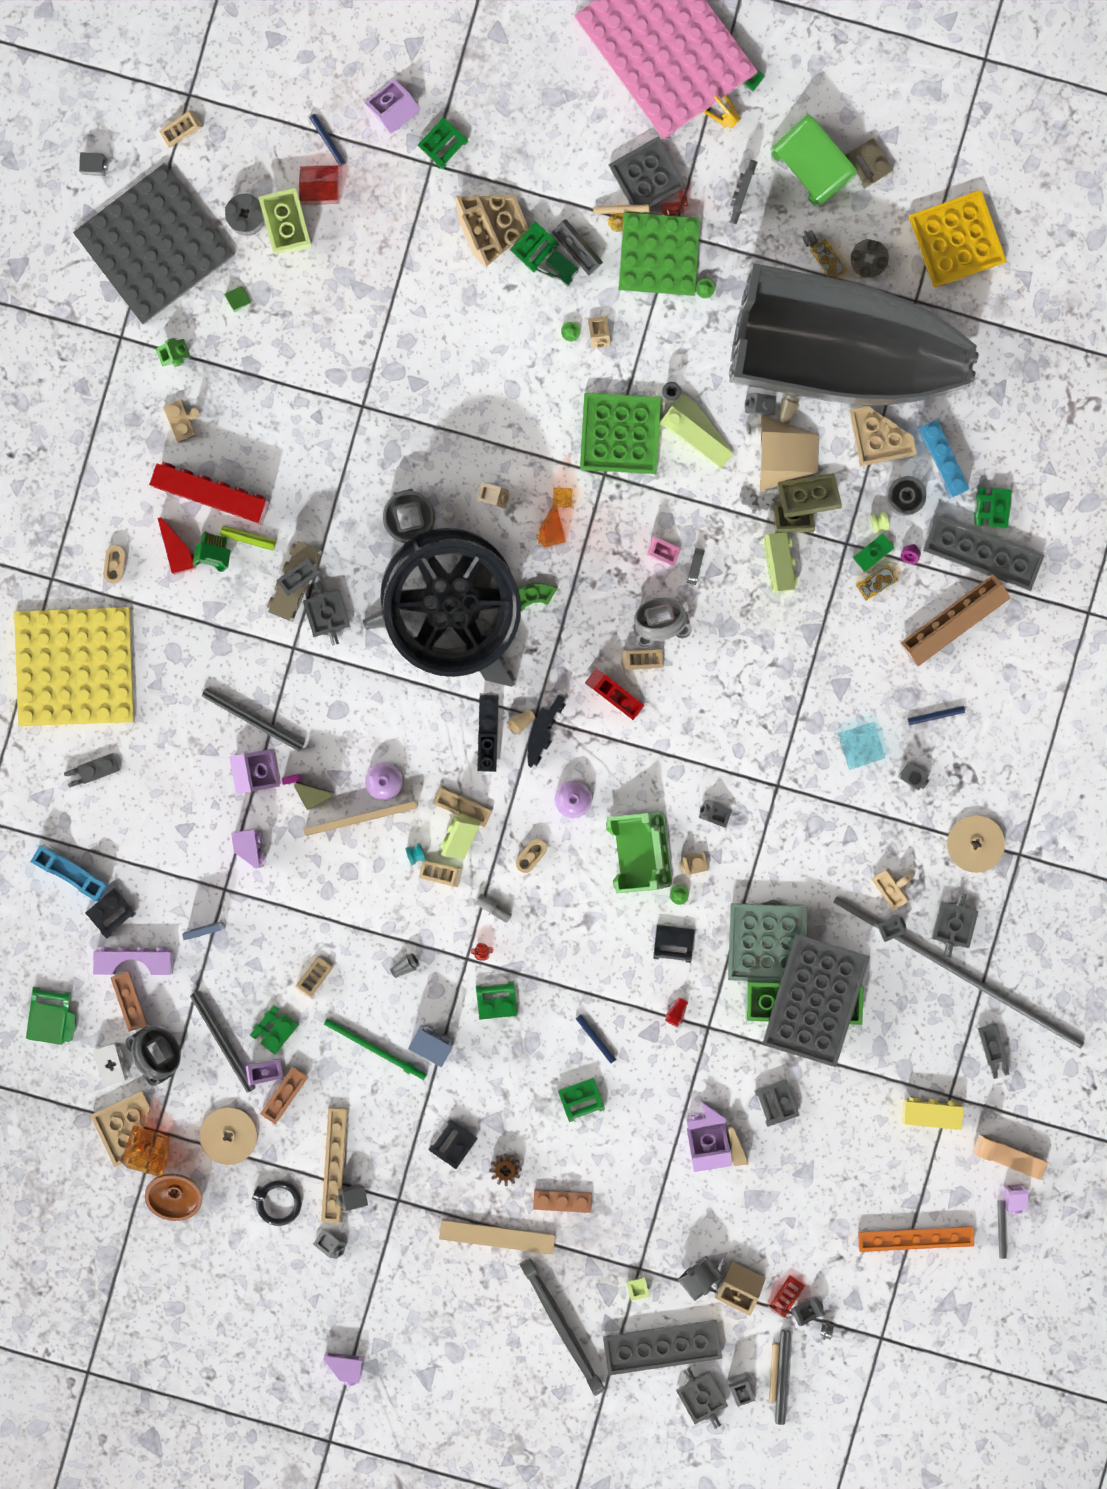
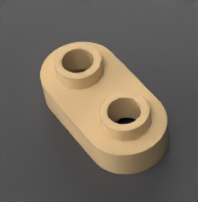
M118 545L110 546L105 555L103 576L107 582L112 584L119 583L124 575L126 552ZM115 552H119L120 554L119 558L117 559L113 557V554ZM112 571L117 572V576L115 578L111 577Z
M533 839L516 859L517 869L522 873L532 871L547 851L546 843L541 839ZM535 845L541 846L539 852L534 851ZM524 859L529 861V865L527 867H524L522 865V861Z

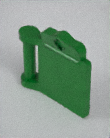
M33 986L26 1039L62 1045L64 1041L70 1042L73 1040L77 1024L76 1013L69 1011L71 992L58 993L39 990V987ZM38 997L64 1001L63 1006L39 1003L37 1000Z

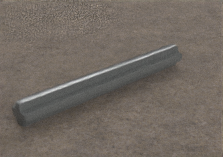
M787 1329L780 1331L775 1424L785 1425L791 1341V1331Z

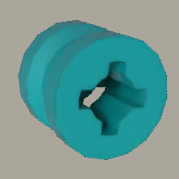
M420 843L415 844L412 848H405L411 866L415 865L417 861H426Z

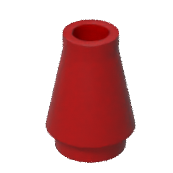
M678 998L666 1013L665 1021L675 1027H679L683 1022L689 1002Z

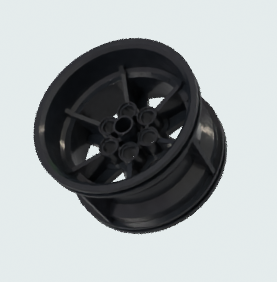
M438 528L413 537L393 555L382 578L380 599L388 635L397 651L408 662L427 673L445 677H457L481 671L493 664L505 653L517 633L521 618V598L516 581L506 560L497 548L473 532L457 528ZM441 554H461V558L450 573H447L435 557ZM480 563L491 572L498 588L472 586ZM418 566L426 587L402 590L406 579ZM438 581L445 583V587L441 590L435 588V584ZM457 581H463L465 583L462 589H456L454 587ZM468 597L475 599L474 603L470 606L464 604L465 599ZM428 598H434L436 600V603L433 606H427L425 604ZM452 598L453 603L446 602L447 599ZM498 607L493 624L482 636L473 613ZM400 609L427 614L417 637L406 626ZM439 614L446 616L445 621L442 623L435 621L436 616ZM463 614L465 616L464 621L456 622V615ZM448 627H452L466 644L463 647L450 649L439 648L433 645Z

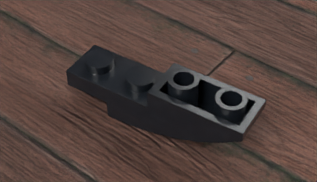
M479 694L477 771H497L499 694Z
M560 695L557 696L549 711L542 707L535 719L528 743L527 759L530 768L533 765L537 767L542 759L540 753L543 748L547 750L553 741L550 739L551 735L545 731L547 728L551 730L556 722L554 719L557 712L561 714L566 706V703H564L565 698Z

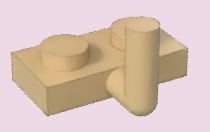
M181 400L163 406L178 443L196 436L190 421L200 417L201 413L198 409L193 408L187 414Z
M887 868L871 879L893 911L910 900L902 887L912 880L915 872L910 870L903 878L897 881L890 869Z

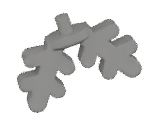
M743 486L741 489L742 493H740L739 497L745 498L741 504L748 505V508L752 509V514H755L756 510L760 511L763 509L767 511L769 509L767 504H774L772 500L775 497L774 493H771L769 496L765 493L763 495L764 500L762 501L761 498H758V505H754L753 502L756 500V497H750L753 491H748L746 486Z

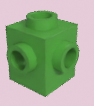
M176 338L166 340L165 344L156 348L162 367L173 365L174 367L185 364L184 360L191 357L184 339L176 340Z

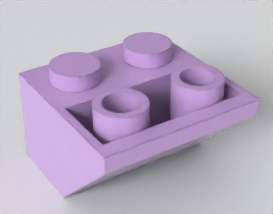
M258 829L231 833L234 853L256 869L263 867V863H266L265 852L261 851L260 844H263L262 832H258Z

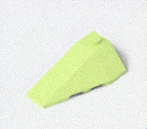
M684 393L675 401L660 422L663 427L721 469L733 454L698 403Z

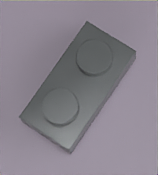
M307 558L276 581L286 595L290 596L319 575V572L309 558Z

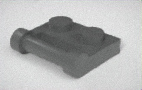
M787 1079L754 1090L765 1114L767 1127L800 1116ZM771 1092L779 1116L773 1117L765 1093Z

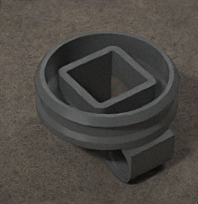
M413 489L395 492L383 510L384 527L392 538L401 543H406L413 537L433 529L435 524L434 508L425 496L414 492ZM417 506L421 525L401 529L397 510Z
M143 1028L125 1041L127 1049L132 1053L134 1064L145 1075L146 1081L151 1086H156L173 1076V1073L180 1065L181 1051L179 1044L174 1036L163 1028ZM156 1042L165 1057V1060L157 1064L148 1049V1046Z

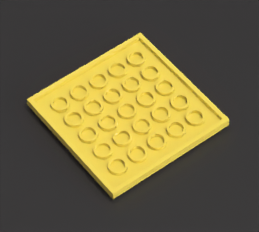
M130 607L14 611L18 726L134 722Z

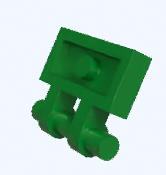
M978 487V494H976L975 501H977L976 512H974L975 526H983V519H989L988 527L1008 528L1012 490L992 488L991 495H985L986 488ZM985 502H990L989 513L984 512Z
M275 1005L264 1013L265 1016L259 1024H255L254 1030L250 1034L254 1039L260 1034L263 1035L265 1038L260 1044L274 1055L299 1026L286 1013L281 1018H278L276 1013L280 1009ZM270 1021H273L275 1025L268 1032L265 1027Z

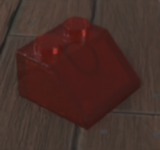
M338 165L300 166L299 200L301 205L340 204Z

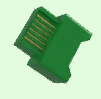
M205 531L201 536V542L195 546L193 565L197 566L203 563L215 567L218 572H224L228 569L231 552L230 549L226 548L228 537H221Z

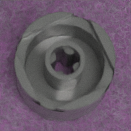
M247 193L239 194L231 198L227 203L225 218L234 232L240 235L251 236L262 229L264 217L260 202L256 197ZM244 211L248 213V218L246 219L242 214Z
M900 477L892 482L887 489V505L898 515H913L922 509L926 502V488L915 477ZM902 492H903V493L909 492V493H910V495H909L910 500H909V499L904 500V499H903V496H904V495L902 494Z
M707 1256L696 1261L694 1266L689 1267L678 1278L681 1286L694 1301L702 1295H707L713 1289L712 1285L719 1283L724 1278Z

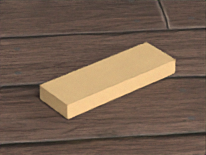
M441 786L433 802L434 805L458 816L463 812L482 821L480 825L482 827L486 826L493 811Z

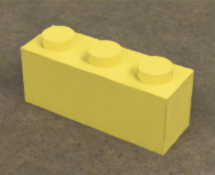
M909 1097V1100L904 1099L902 1123L904 1125L962 1130L964 1107L959 1105L958 1101L948 1100L947 1103H940L939 1099H928L927 1102L921 1101L919 1097Z

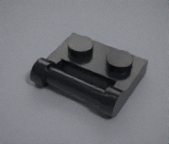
M113 888L87 910L85 914L96 925L102 935L108 939L114 930L128 918H133L136 912L117 889ZM123 907L125 912L106 927L103 923Z
M656 925L653 959L665 958L691 963L695 929ZM660 945L686 947L687 950L686 953L660 950Z
M450 1118L447 1121L448 1125L428 1150L454 1169H457L478 1137ZM454 1129L457 1130L458 1134L444 1153L440 1151V1148Z

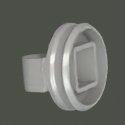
M663 597L649 600L642 604L634 615L635 624L633 629L637 644L642 648L652 646L654 641L666 640L674 636L681 639L687 638L692 632L684 606L671 598ZM670 615L668 620L653 624L650 622L652 618Z

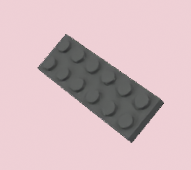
M939 515L935 516L923 551L988 576L994 574L999 580L1031 591L1045 556Z
M717 1320L603 1336L608 1376L722 1359Z

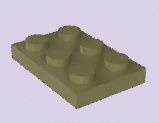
M834 473L778 482V491L785 518L842 508Z

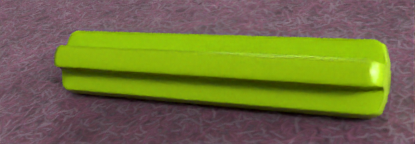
M225 525L222 526L220 536L228 537L229 539L271 551L276 546V540Z

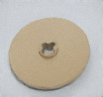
M971 815L960 819L951 828L947 838V849L950 858L959 868L968 872L979 873L993 868L1000 861L1005 849V839L1002 830L993 820L980 815ZM979 839L978 842L981 846L973 849L971 842Z
M224 1107L217 1109L206 1117L201 1126V1147L210 1159L219 1164L233 1165L240 1163L248 1158L256 1146L257 1129L255 1123L247 1113L238 1108ZM226 1131L227 1133H233L231 1141L229 1139H224Z

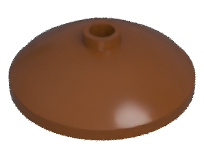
M170 1173L160 1175L154 1178L145 1190V1203L153 1214L165 1220L182 1221L189 1219L199 1211L202 1205L203 1196L200 1187L192 1179L181 1174Z

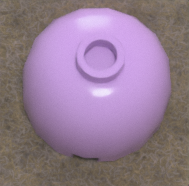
M382 762L375 764L366 774V789L377 800L386 801L393 799L402 789V773L391 763Z
M576 780L567 781L556 790L554 797L555 806L558 812L565 817L572 819L580 818L591 808L592 794L589 788L582 782Z

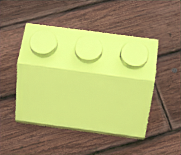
M296 188L259 196L273 253H290L310 248L311 242Z
M787 532L764 535L763 542L771 593L796 590L795 586H798L797 574H793L792 567H795L794 555L790 556L789 548H792L791 536L787 537Z

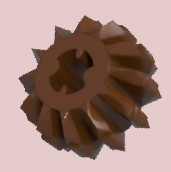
M503 1153V1159L499 1155L496 1156L498 1163L491 1161V1165L496 1167L489 1169L490 1173H495L491 1179L499 1178L497 1181L498 1185L501 1184L502 1180L505 1186H508V1180L515 1184L513 1177L520 1178V1174L517 1172L522 1171V1167H515L520 1161L515 1160L512 1162L514 1155L507 1159V1154ZM506 1165L511 1171L508 1170V1174H504V1171L500 1170V1168L503 1169V1166Z

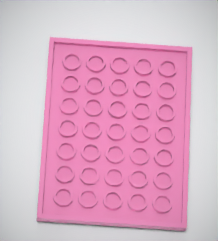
M595 0L574 15L576 21L663 140L717 102L714 96H718L721 100L758 72L706 0Z

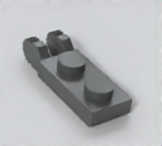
M114 753L66 771L64 776L69 777L77 772L80 773L81 779L68 783V787L71 788L120 771Z
M997 1023L977 1028L993 1079L998 1078L995 1064L1000 1062L1005 1076L1010 1075Z

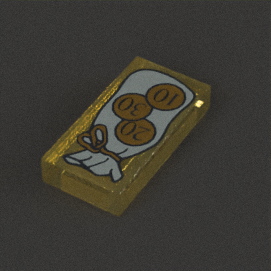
M826 239L809 250L828 278L836 279L847 271Z
M888 564L856 584V587L865 601L897 582L898 579Z

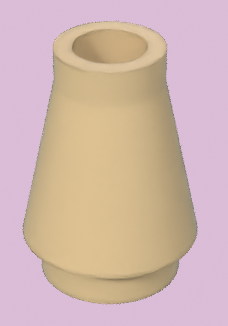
M529 709L526 712L510 717L506 724L514 735L520 734L536 717Z

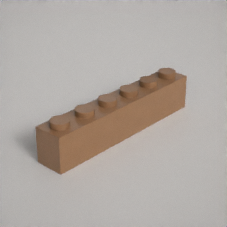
M993 574L900 643L908 657L917 666H920L1011 598L1003 583Z

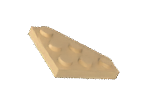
M870 406L849 409L860 467L917 455L913 435L877 413Z
M143 1090L90 1115L114 1167L134 1157L151 1109Z

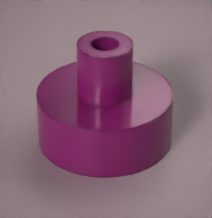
M911 544L903 548L900 556L905 563L916 564L919 562L921 551L917 545Z

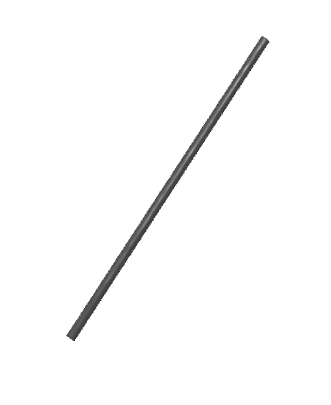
M838 896L833 901L836 905L877 928L876 924L880 923L877 919ZM904 935L894 938L1080 1049L1083 1047V1041Z

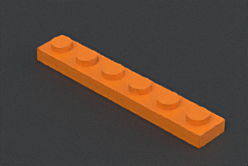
M973 1226L858 1232L859 1252L974 1246Z

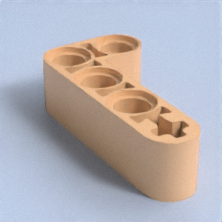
M982 1134L979 1135L973 1153L980 1158L988 1161L992 1160L1038 1180L1043 1179L1049 1162Z

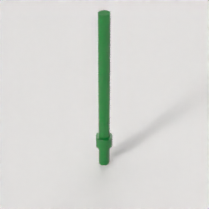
M326 1019L324 1025L404 1069L403 1072L409 1075L411 1073L423 1081L426 1078L427 1074L414 1067L413 1063L403 1061L334 1021Z

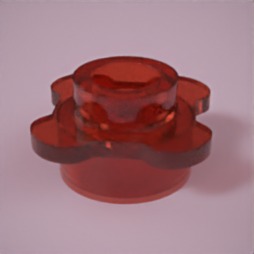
M478 943L475 948L471 949V954L477 960L485 961L489 959L490 953H493L494 949L486 944Z

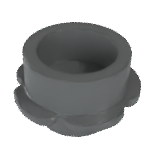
M805 230V235L802 236L806 247L814 248V245L818 244V240L813 230L808 232Z
M829 1322L826 1325L822 1324L820 1336H824L823 1340H831L834 1325L829 1324Z

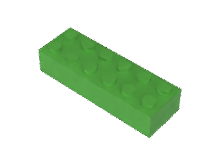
M747 981L746 1021L769 1022L780 982ZM861 985L852 1014L851 1025H862L863 985Z

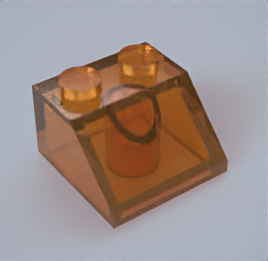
M557 505L552 506L539 528L540 534H536L539 547L543 546L544 550L566 545Z
M133 1126L120 1162L126 1168L155 1176L163 1175L168 1161L169 1135Z

